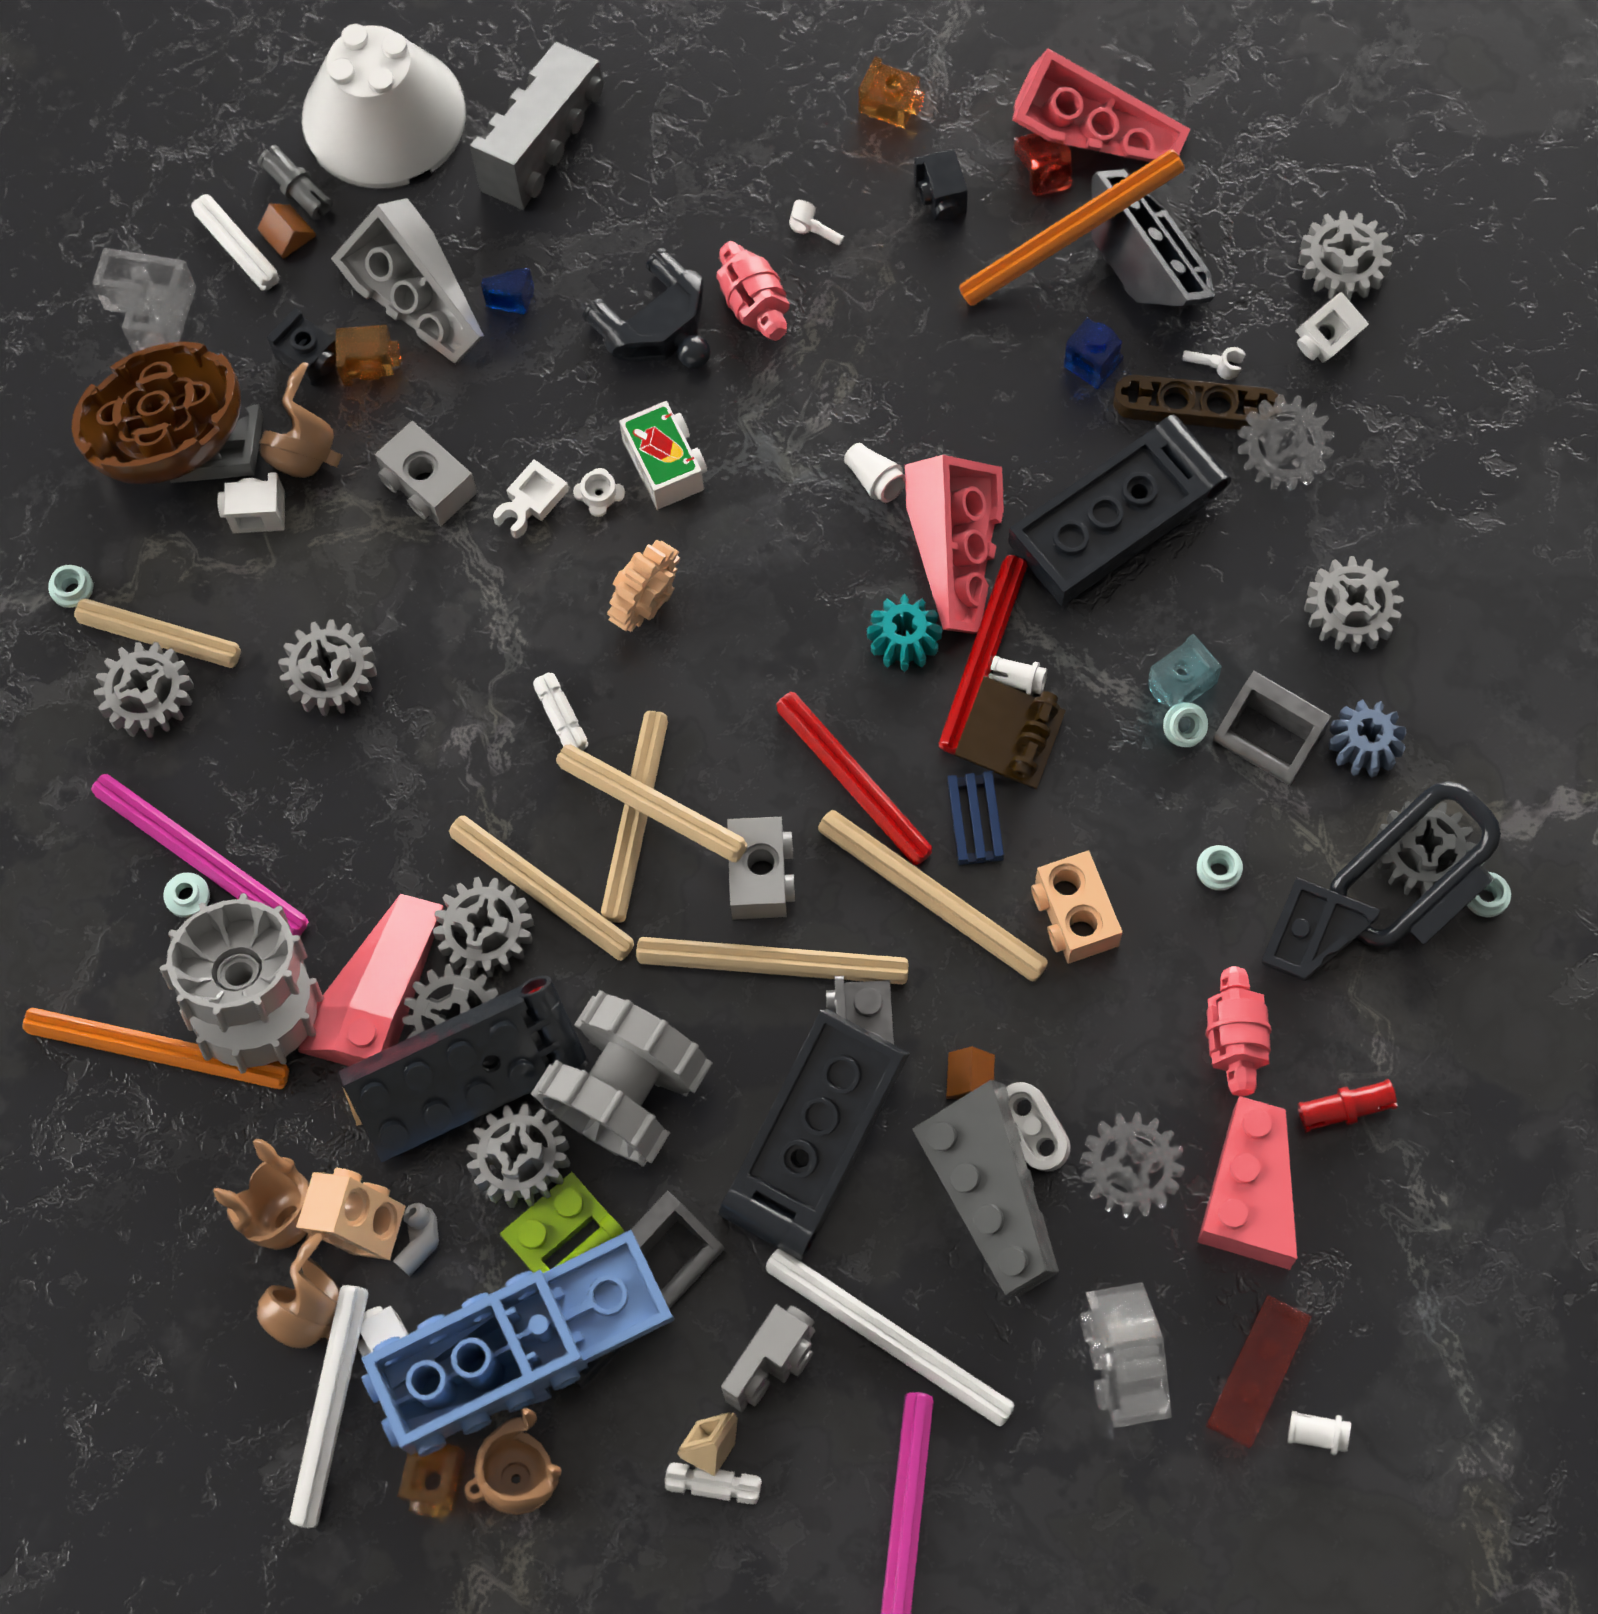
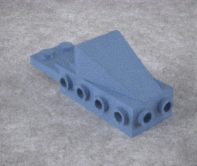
M629 1230L544 1273L538 1270L534 1273L527 1271L516 1275L506 1282V1287L490 1295L488 1293L476 1295L465 1301L461 1305V1309L447 1316L442 1314L431 1317L417 1326L418 1330L402 1338L396 1336L382 1341L373 1348L372 1353L361 1358L368 1374L362 1376V1379L374 1403L380 1401L387 1418L381 1422L393 1447L399 1445L401 1449L410 1455L418 1452L419 1457H423L443 1448L447 1444L444 1438L463 1430L466 1435L486 1427L491 1423L489 1416L499 1411L509 1410V1412H514L530 1404L544 1402L552 1398L548 1390L549 1386L552 1385L554 1390H558L571 1385L580 1379L579 1371L587 1368V1363L673 1321L674 1318L632 1230Z

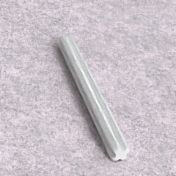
M777 1249L769 1258L766 1264V1270L769 1274L997 1426L1005 1424L1014 1408L1012 1401L785 1251Z

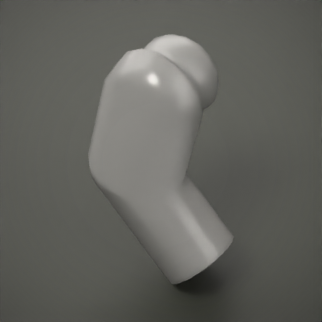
M413 1203L405 1210L403 1217L404 1221L408 1223L410 1243L393 1260L408 1276H411L434 1252L439 1243L437 1217L431 1208L426 1207L422 1203Z

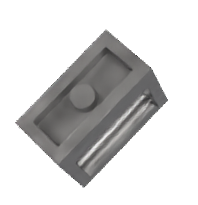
M1253 671L1215 733L1213 741L1290 786L1325 734L1331 715ZM1246 706L1306 740L1291 765L1231 730Z
M667 1190L631 1230L644 1256L677 1221L681 1222L704 1243L661 1290L670 1309L724 1251L725 1247Z

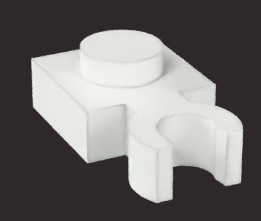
M533 460L506 490L508 498L512 502H507L497 507L493 514L494 522L497 526H500L505 519L509 517L516 518L517 521L510 528L511 534L515 539L521 537L527 530V519L531 515L542 521L569 491L567 482L536 460Z

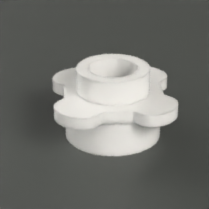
M598 468L586 474L581 483L575 485L573 494L576 500L583 501L589 507L591 515L600 517L606 514L607 508L612 503L623 500L625 490L621 484H615L613 477L607 470ZM599 489L603 491L601 495L595 494Z

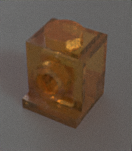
M875 56L859 87V112L904 128L910 115L918 114L924 100L925 92L920 90V77L882 64V59Z
M387 325L336 328V366L343 386H352V378L376 380L382 376L394 375V366H401L398 340H391Z
M446 1444L440 1450L423 1457H419L418 1452L412 1455L407 1454L398 1497L404 1502H410L409 1512L438 1517L439 1508L452 1509L460 1468L465 1457V1453L460 1447ZM432 1473L440 1474V1486L435 1490L426 1489V1477Z

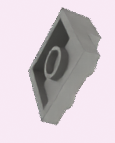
M775 1305L721 1386L726 1403L742 1413L748 1403L755 1407L770 1385V1381L767 1380L768 1373L784 1383L791 1373L798 1377L813 1354L810 1350L812 1346L810 1339L816 1331L812 1327L814 1320L794 1306H790L785 1311L778 1305Z

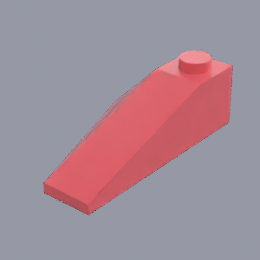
M940 455L906 464V508L943 630L976 634L983 618L989 587L984 577L987 561L994 559L997 547L991 542L994 526L1001 523L1004 511L1002 467L947 455Z

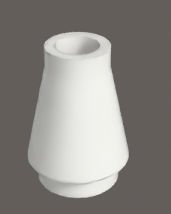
M856 443L847 451L844 462L852 469L872 499H880L882 502L887 503L895 499L902 492L906 483L903 469L899 464L868 449L862 443Z

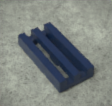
M992 771L983 772V775L975 776L974 773L965 774V777L957 778V775L948 776L947 783L958 865L1002 861L1004 859ZM976 787H984L993 851L985 852ZM966 788L975 845V853L968 854L959 797V789Z

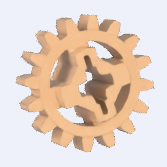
M655 540L652 546L649 544L646 546L643 554L640 552L635 553L626 567L619 571L613 582V585L616 587L613 598L609 603L612 606L607 612V615L610 616L609 621L624 631L632 632L635 626L640 627L644 618L647 620L654 618L664 602L669 600L673 593L674 587L672 582L678 570L675 566L680 561V557H678L679 551L662 540L661 542Z

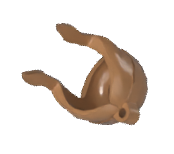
M304 362L291 373L282 398L283 407L292 420V429L286 434L265 430L259 442L260 455L265 462L280 472L301 478L313 476L323 462L337 468L343 456L331 450L334 433L330 425L293 402V397L309 364Z
M255 1139L253 1144L263 1163L251 1175L249 1189L235 1194L232 1191L215 1188L214 1195L220 1204L228 1208L227 1215L234 1228L248 1240L270 1249H286L301 1241L307 1234V1232L296 1226L310 1183L297 1171L293 1159L278 1156L272 1145L262 1139Z
M318 1232L314 1236L308 1233L304 1243L299 1248L297 1257L290 1267V1275L295 1289L281 1285L270 1286L258 1301L257 1318L263 1329L277 1341L292 1348H307L315 1344L320 1338L325 1337L329 1340L340 1288L310 1257L326 1235L324 1232Z
M531 1409L521 1410L523 1417H514L505 1421L485 1438L477 1452L474 1469L475 1478L470 1480L465 1486L466 1497L469 1501L476 1503L485 1500L488 1505L501 1513L520 1515L534 1511L552 1496L559 1482L561 1468L552 1465L550 1457L541 1443L529 1434L522 1433L529 1430L537 1420L536 1413ZM514 1477L521 1479L517 1484L512 1483L511 1480ZM473 1488L480 1490L477 1494L471 1493Z

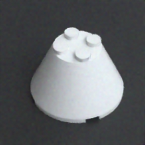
M352 24L344 28L342 36L331 47L308 91L302 112L303 132L307 144L316 156L318 163L330 174L347 183L379 189L410 184V178L420 175L429 169L431 172L438 169L457 147L462 137L466 120L465 102L460 85L452 72L441 61L408 41L399 33L381 26H362L360 24Z

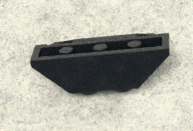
M1125 169L1096 172L1092 177V199L1127 178L1130 174ZM1150 194L1092 230V240L1101 251L1103 259L1113 268L1124 284L1126 292L1136 302L1187 306L1209 303L1215 297L1212 290L1213 283L1210 271L1166 209Z

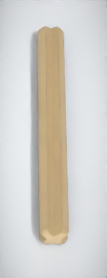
M647 711L643 716L630 777L654 789L668 720L667 715L662 712ZM625 803L601 908V914L610 922L622 923L626 919L648 818L644 813Z
M567 744L563 746L561 752L557 755L556 762L561 769L731 862H738L745 853L748 844L743 837L579 748Z
M459 816L451 825L449 833L452 839L611 956L622 961L634 947L632 937L468 817Z

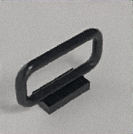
M1446 781L1436 783L1426 789L1340 870L1331 882L1329 890L1347 897V892L1351 885L1443 800H1453L1458 803L1480 826L1482 835L1478 844L1389 927L1379 930L1370 926L1361 933L1357 939L1364 944L1377 948L1389 947L1398 943L1412 932L1424 945L1495 880L1482 865L1492 856L1499 845L1501 836L1499 822L1493 812L1464 785Z

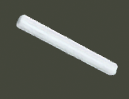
M343 1285L338 1296L289 1518L292 1524L299 1527L315 1528L320 1518L368 1299V1291L357 1286Z

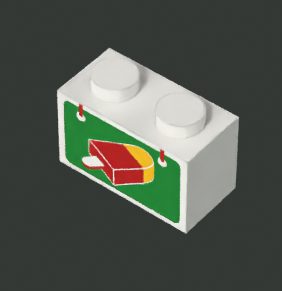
M667 401L619 420L623 442L657 510L704 490L702 473L707 472V467L703 456L698 448L691 450L686 438L690 437L685 420L681 413L673 415Z

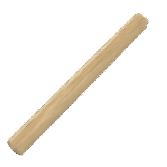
M831 810L822 818L818 830L828 839L1028 980L1036 981L1043 974L1048 964L1045 957L837 811Z
M650 937L639 938L636 949L637 961L640 964L835 979L834 976H844V980L864 982L890 980V984L902 985L908 979L909 963L903 957Z

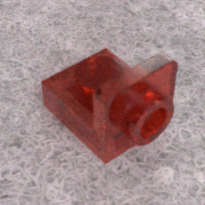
M1035 133L1014 138L1015 154L1029 170L1030 191L1034 196L1068 189L1072 186L1071 150L1066 144L1048 141Z

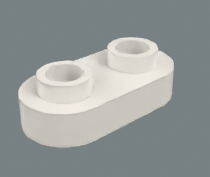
M1024 1082L1013 1083L1006 1087L1010 1099L1008 1103L1014 1123H1017L1022 1141L1020 1145L1025 1161L1030 1166L1041 1171H1054L1063 1166L1070 1154V1141L1042 1092ZM1022 1100H1029L1031 1111L1025 1116H1019L1017 1113L1018 1103ZM1045 1140H1052L1055 1145L1054 1152L1049 1156H1042L1040 1152V1145Z

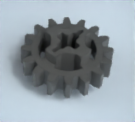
M1410 801L1404 803L1401 813L1411 804ZM1442 802L1437 810L1432 809L1415 825L1411 833H1406L1384 854L1385 856L1377 866L1379 871L1388 869L1392 871L1388 881L1390 885L1396 884L1400 880L1404 882V894L1409 895L1413 888L1416 887L1420 888L1422 896L1476 845L1472 842H1466L1474 831L1473 828H1460L1458 825L1463 814L1457 812L1451 817L1445 814L1447 803ZM1394 810L1389 812L1386 819L1388 824H1381L1377 835L1400 813ZM1422 837L1423 844H1426V850L1432 852L1429 859L1427 857V853H1425L1424 846L1419 845ZM1450 860L1454 861L1448 869L1436 874L1439 864H1448Z

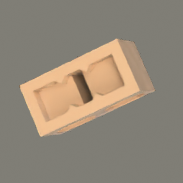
M1089 850L1037 868L1036 884L1031 886L1032 895L1038 910H1046L1052 925L1048 926L1047 930L1054 950L1056 952L1063 951L1068 964L1120 945L1123 932ZM1061 881H1068L1074 884L1078 891L1072 895H1062L1056 891L1054 885ZM1076 922H1086L1092 926L1094 933L1090 936L1081 937L1076 935L1070 926Z
M335 1168L333 1175L313 1172L296 1227L313 1236L318 1232H324L326 1235L322 1240L352 1255L390 1260L406 1206L390 1198L389 1189L372 1183H361L362 1175L354 1171Z

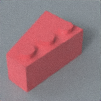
M1239 1096L1232 1112L1198 1243L1290 1270L1297 1260L1286 1109Z

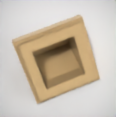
M729 1412L697 1421L679 1448L678 1455L680 1458L715 1476L735 1445L738 1419L735 1413Z

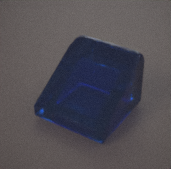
M520 268L482 279L481 282L487 307L519 314L527 313L534 291L530 268Z

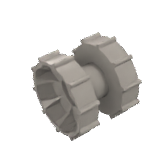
M242 893L239 899L221 901L209 906L204 902L200 903V910L188 918L177 931H169L172 941L168 948L166 965L160 966V971L168 988L175 989L178 995L176 999L188 1030L195 1032L197 1036L196 1042L206 1061L213 1057L225 1064L237 1066L242 1074L246 1072L248 1067L264 1066L278 1060L281 1064H285L287 1062L286 1056L298 1048L307 1036L314 1037L316 1035L313 1024L317 1014V1002H321L324 999L316 978L309 979L306 972L307 969L303 960L307 958V954L300 936H292L290 925L282 906H277L273 909L261 902L248 900L245 893Z
M600 990L596 997H591L574 1024L589 1039L590 1044L603 1051L590 1073L564 1065L556 1060L553 1066L549 1064L531 1095L538 1099L548 1113L557 1117L579 1135L611 1151L616 1156L619 1155L637 1162L644 1167L646 1162L652 1164L670 1134L655 1119V1115L641 1107L654 1085L657 1087L661 1086L687 1097L690 1091L692 1093L696 1092L713 1063L706 1059L698 1044L691 1042L683 1034L670 1026L667 1021L659 1019L627 999L625 1001L618 997L607 995Z

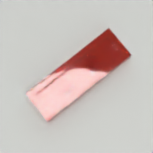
M1267 1295L1206 1427L1249 1449L1252 1447L1312 1316Z

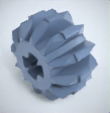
M1363 699L1357 702L1355 710L1345 706L1340 711V720L1332 721L1329 731L1334 737L1330 738L1328 743L1329 750L1340 752L1336 759L1337 766L1348 762L1353 764L1351 768L1353 776L1358 775L1362 767L1366 768L1371 778L1377 776L1380 767L1389 771L1396 763L1395 757H1401L1405 751V744L1401 740L1406 735V727L1395 725L1399 718L1397 711L1387 715L1382 713V701L1376 703L1373 710L1368 708Z

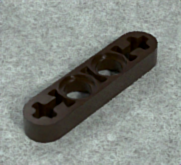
M1128 375L1121 378L1116 384L1113 404L1117 413L1129 419L1161 422L1171 415H1176L1186 425L1264 432L1274 428L1278 423L1282 410V401L1279 395L1268 388L1143 375ZM1129 391L1137 392V403L1129 402ZM1152 392H1158L1156 406H1151ZM1171 393H1179L1186 398L1188 404L1182 409H1172L1165 404L1164 398ZM1214 397L1224 398L1230 404V409L1223 414H1217L1209 410L1207 402ZM1239 401H1244L1242 415L1236 414ZM1257 404H1265L1266 416L1258 415Z

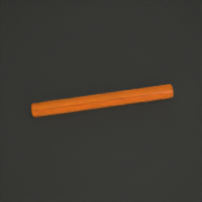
M1167 151L964 281L959 286L964 299L970 305L977 304L1173 179L1185 169L1181 158L1176 151Z
M29 1008L26 1011L22 1024L25 1032L31 1035L279 1090L285 1087L289 1077L287 1065L281 1064L278 1061L264 1066L248 1067L246 1072L242 1074L237 1066L225 1064L213 1057L206 1061L196 1043L37 1008Z

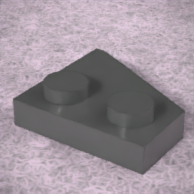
M255 404L246 407L248 416L237 421L236 427L226 444L207 463L189 474L170 480V482L177 483L255 475L264 417L260 405Z

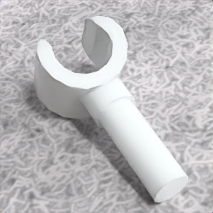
M797 200L794 203L789 221L792 230L796 233H807L809 231L817 233L839 246L844 236L822 225L821 222L814 220L816 210L811 203Z
M1238 347L1227 348L1222 356L1186 350L1183 354V361L1216 368L1219 376L1225 380L1236 378L1242 370L1241 367L1230 365L1228 361L1241 363L1245 358L1244 351Z

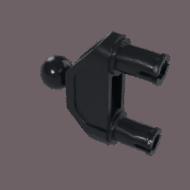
M665 248L657 250V254L661 259L657 258L654 253L650 256L646 263V268L668 289L630 320L622 321L602 299L593 301L594 305L598 308L597 310L591 304L584 310L582 318L605 339L606 349L615 358L637 362L660 361L668 359L677 351L681 363L688 368L695 369L704 366L709 360L711 354L710 346L706 339L697 335L703 299V277L696 271L685 270Z

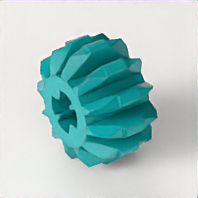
M904 593L900 598V604L895 605L886 598L883 602L884 611L874 610L872 612L871 622L873 625L867 628V638L874 641L871 644L872 654L874 656L884 655L883 664L887 668L896 660L900 661V667L904 672L908 670L909 661L912 660L918 666L923 667L926 664L925 654L932 656L937 654L938 644L936 641L942 638V627L936 624L938 622L936 610L925 611L926 602L923 598L916 601L914 605L909 604L908 596ZM903 630H909L912 632V634L910 635L909 632L906 631V636H901L903 635Z

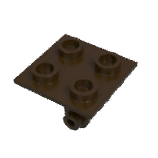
M984 676L954 756L1037 789L1066 710L1060 708L1057 704L1058 697L1053 693L1042 692L1040 697H1033Z

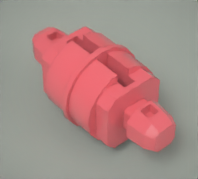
M732 241L727 242L720 249V261L723 267L717 271L716 277L719 281L720 289L725 296L727 306L734 312L736 318L742 324L761 331L763 336L771 340H779L787 332V323L783 315L789 310L790 305L786 298V292L780 283V277L772 270L764 257L745 250L742 246Z
M1234 966L1223 970L1221 974V993L1208 998V1009L1206 1011L1207 1028L1205 1032L1209 1041V1055L1212 1058L1213 1068L1226 1071L1228 1086L1232 1095L1244 1097L1255 1092L1257 1087L1256 1069L1270 1064V1034L1272 1030L1268 1022V1009L1265 1005L1264 995L1250 991L1246 970Z

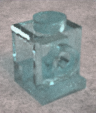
M1192 634L1186 639L1184 644L1151 666L1148 686L1153 696L1161 704L1167 703L1170 707H1173L1182 702L1191 703L1217 684L1222 666L1200 640ZM1182 668L1187 675H1179L1176 671Z

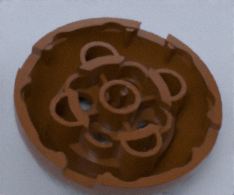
M170 342L142 349L110 366L113 373L98 386L89 385L78 401L72 418V435L75 444L84 458L96 470L114 480L125 483L156 484L174 480L193 472L207 463L222 449L232 435L240 415L241 390L238 378L230 362L222 353L217 355L210 352L204 344Z

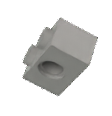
M414 421L405 426L375 454L381 470L378 476L385 486L394 493L398 490L403 492L409 498L407 502L417 515L422 519H426L429 516L440 527L478 493L472 473ZM421 473H432L425 480H415Z
M782 817L727 819L728 830L743 837L748 844L745 853L738 862H731L729 860L732 920L787 917L786 902H795L794 874L785 875L784 859H793L792 832H783ZM759 861H766L773 865V869L764 875H757L750 871L751 866Z

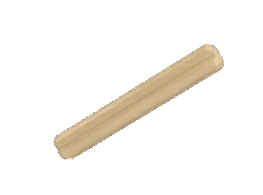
M86 598L78 602L74 612V617L80 624L151 645L157 642L161 648L168 650L171 648L175 652L228 668L235 667L240 658L241 649L235 642Z

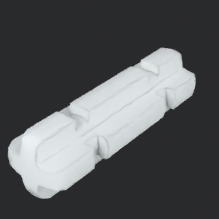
M546 673L543 676L537 677L533 681L535 691L540 701H542L543 707L557 735L560 736L562 745L571 744L582 751L588 747L587 738L582 728L579 727L578 720L564 692H561V686L555 674Z
M673 1462L667 1468L665 1489L678 1493H684L687 1489L691 1490V1495L730 1501L731 1497H736L737 1502L753 1505L757 1503L760 1496L761 1478L749 1474L735 1477V1472L718 1470L717 1474L713 1476L698 1467L695 1470H691L687 1464Z

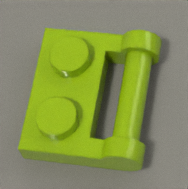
M573 1172L563 1179L562 1185L557 1184L550 1190L551 1196L548 1199L543 1196L534 1206H531L500 1233L505 1242L533 1273L541 1270L543 1273L550 1270L544 1261L592 1220L600 1228L556 1266L625 1233L618 1222L603 1208Z

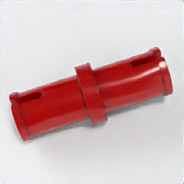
M1389 1079L1349 1090L1347 1086L1338 1088L1337 1094L1304 1103H1297L1300 1120L1305 1132L1343 1121L1347 1125L1358 1122V1117L1398 1108L1396 1094Z

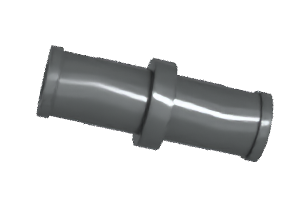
M278 146L270 147L274 155L266 149L260 155L258 164L280 184V191L287 198H294L309 213L312 219H321V215L317 210L325 216L330 211L333 202L310 180V174L303 167H297Z

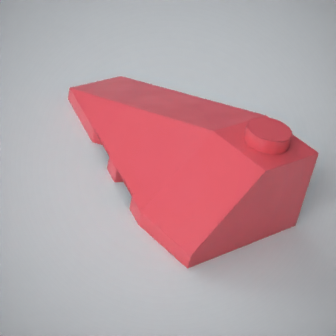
M1047 49L1031 67L1015 101L1013 114L1014 122L1048 141L1147 162L1155 160L1169 150H1174L1179 155L1191 130L1050 49Z
M403 894L398 896L323 994V1001L317 1002V1014L313 1024L316 1035L314 1037H306L299 1046L298 1051L300 1053L351 1066L398 1044L404 1027L403 1017L408 1015L410 1010L404 1004L405 998H414L416 991L412 985L415 981H420L435 937L433 929L439 926L434 913L437 910H444L443 905Z

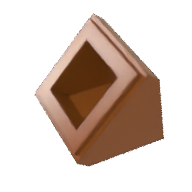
M269 203L258 226L259 233L282 259L316 236L312 228L291 205Z
M973 1046L949 1052L946 1099L959 1100L986 1082L994 1080L995 1055Z

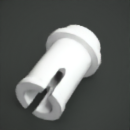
M998 656L994 657L990 669L993 670V674H989L990 679L1012 688L1027 691L1026 693L1031 696L1034 693L1041 694L1043 692L1047 678V668L1040 667L1039 662L1028 665L1002 659Z
M1292 1411L1288 1443L1294 1442L1331 1449V1454L1333 1455L1337 1454V1450L1347 1452L1351 1422L1341 1421L1342 1416L1337 1415L1336 1420Z

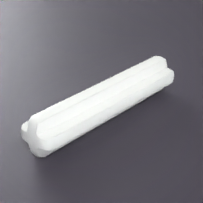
M204 194L199 199L194 200L192 203L194 214L259 288L267 291L279 282L276 269L210 195Z

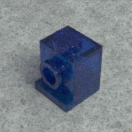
M1086 318L1067 341L1064 367L1096 389H1099L1123 361L1124 355L1120 353L1122 340L1105 324L1095 323ZM1084 357L1093 363L1094 368L1083 362L1081 358Z

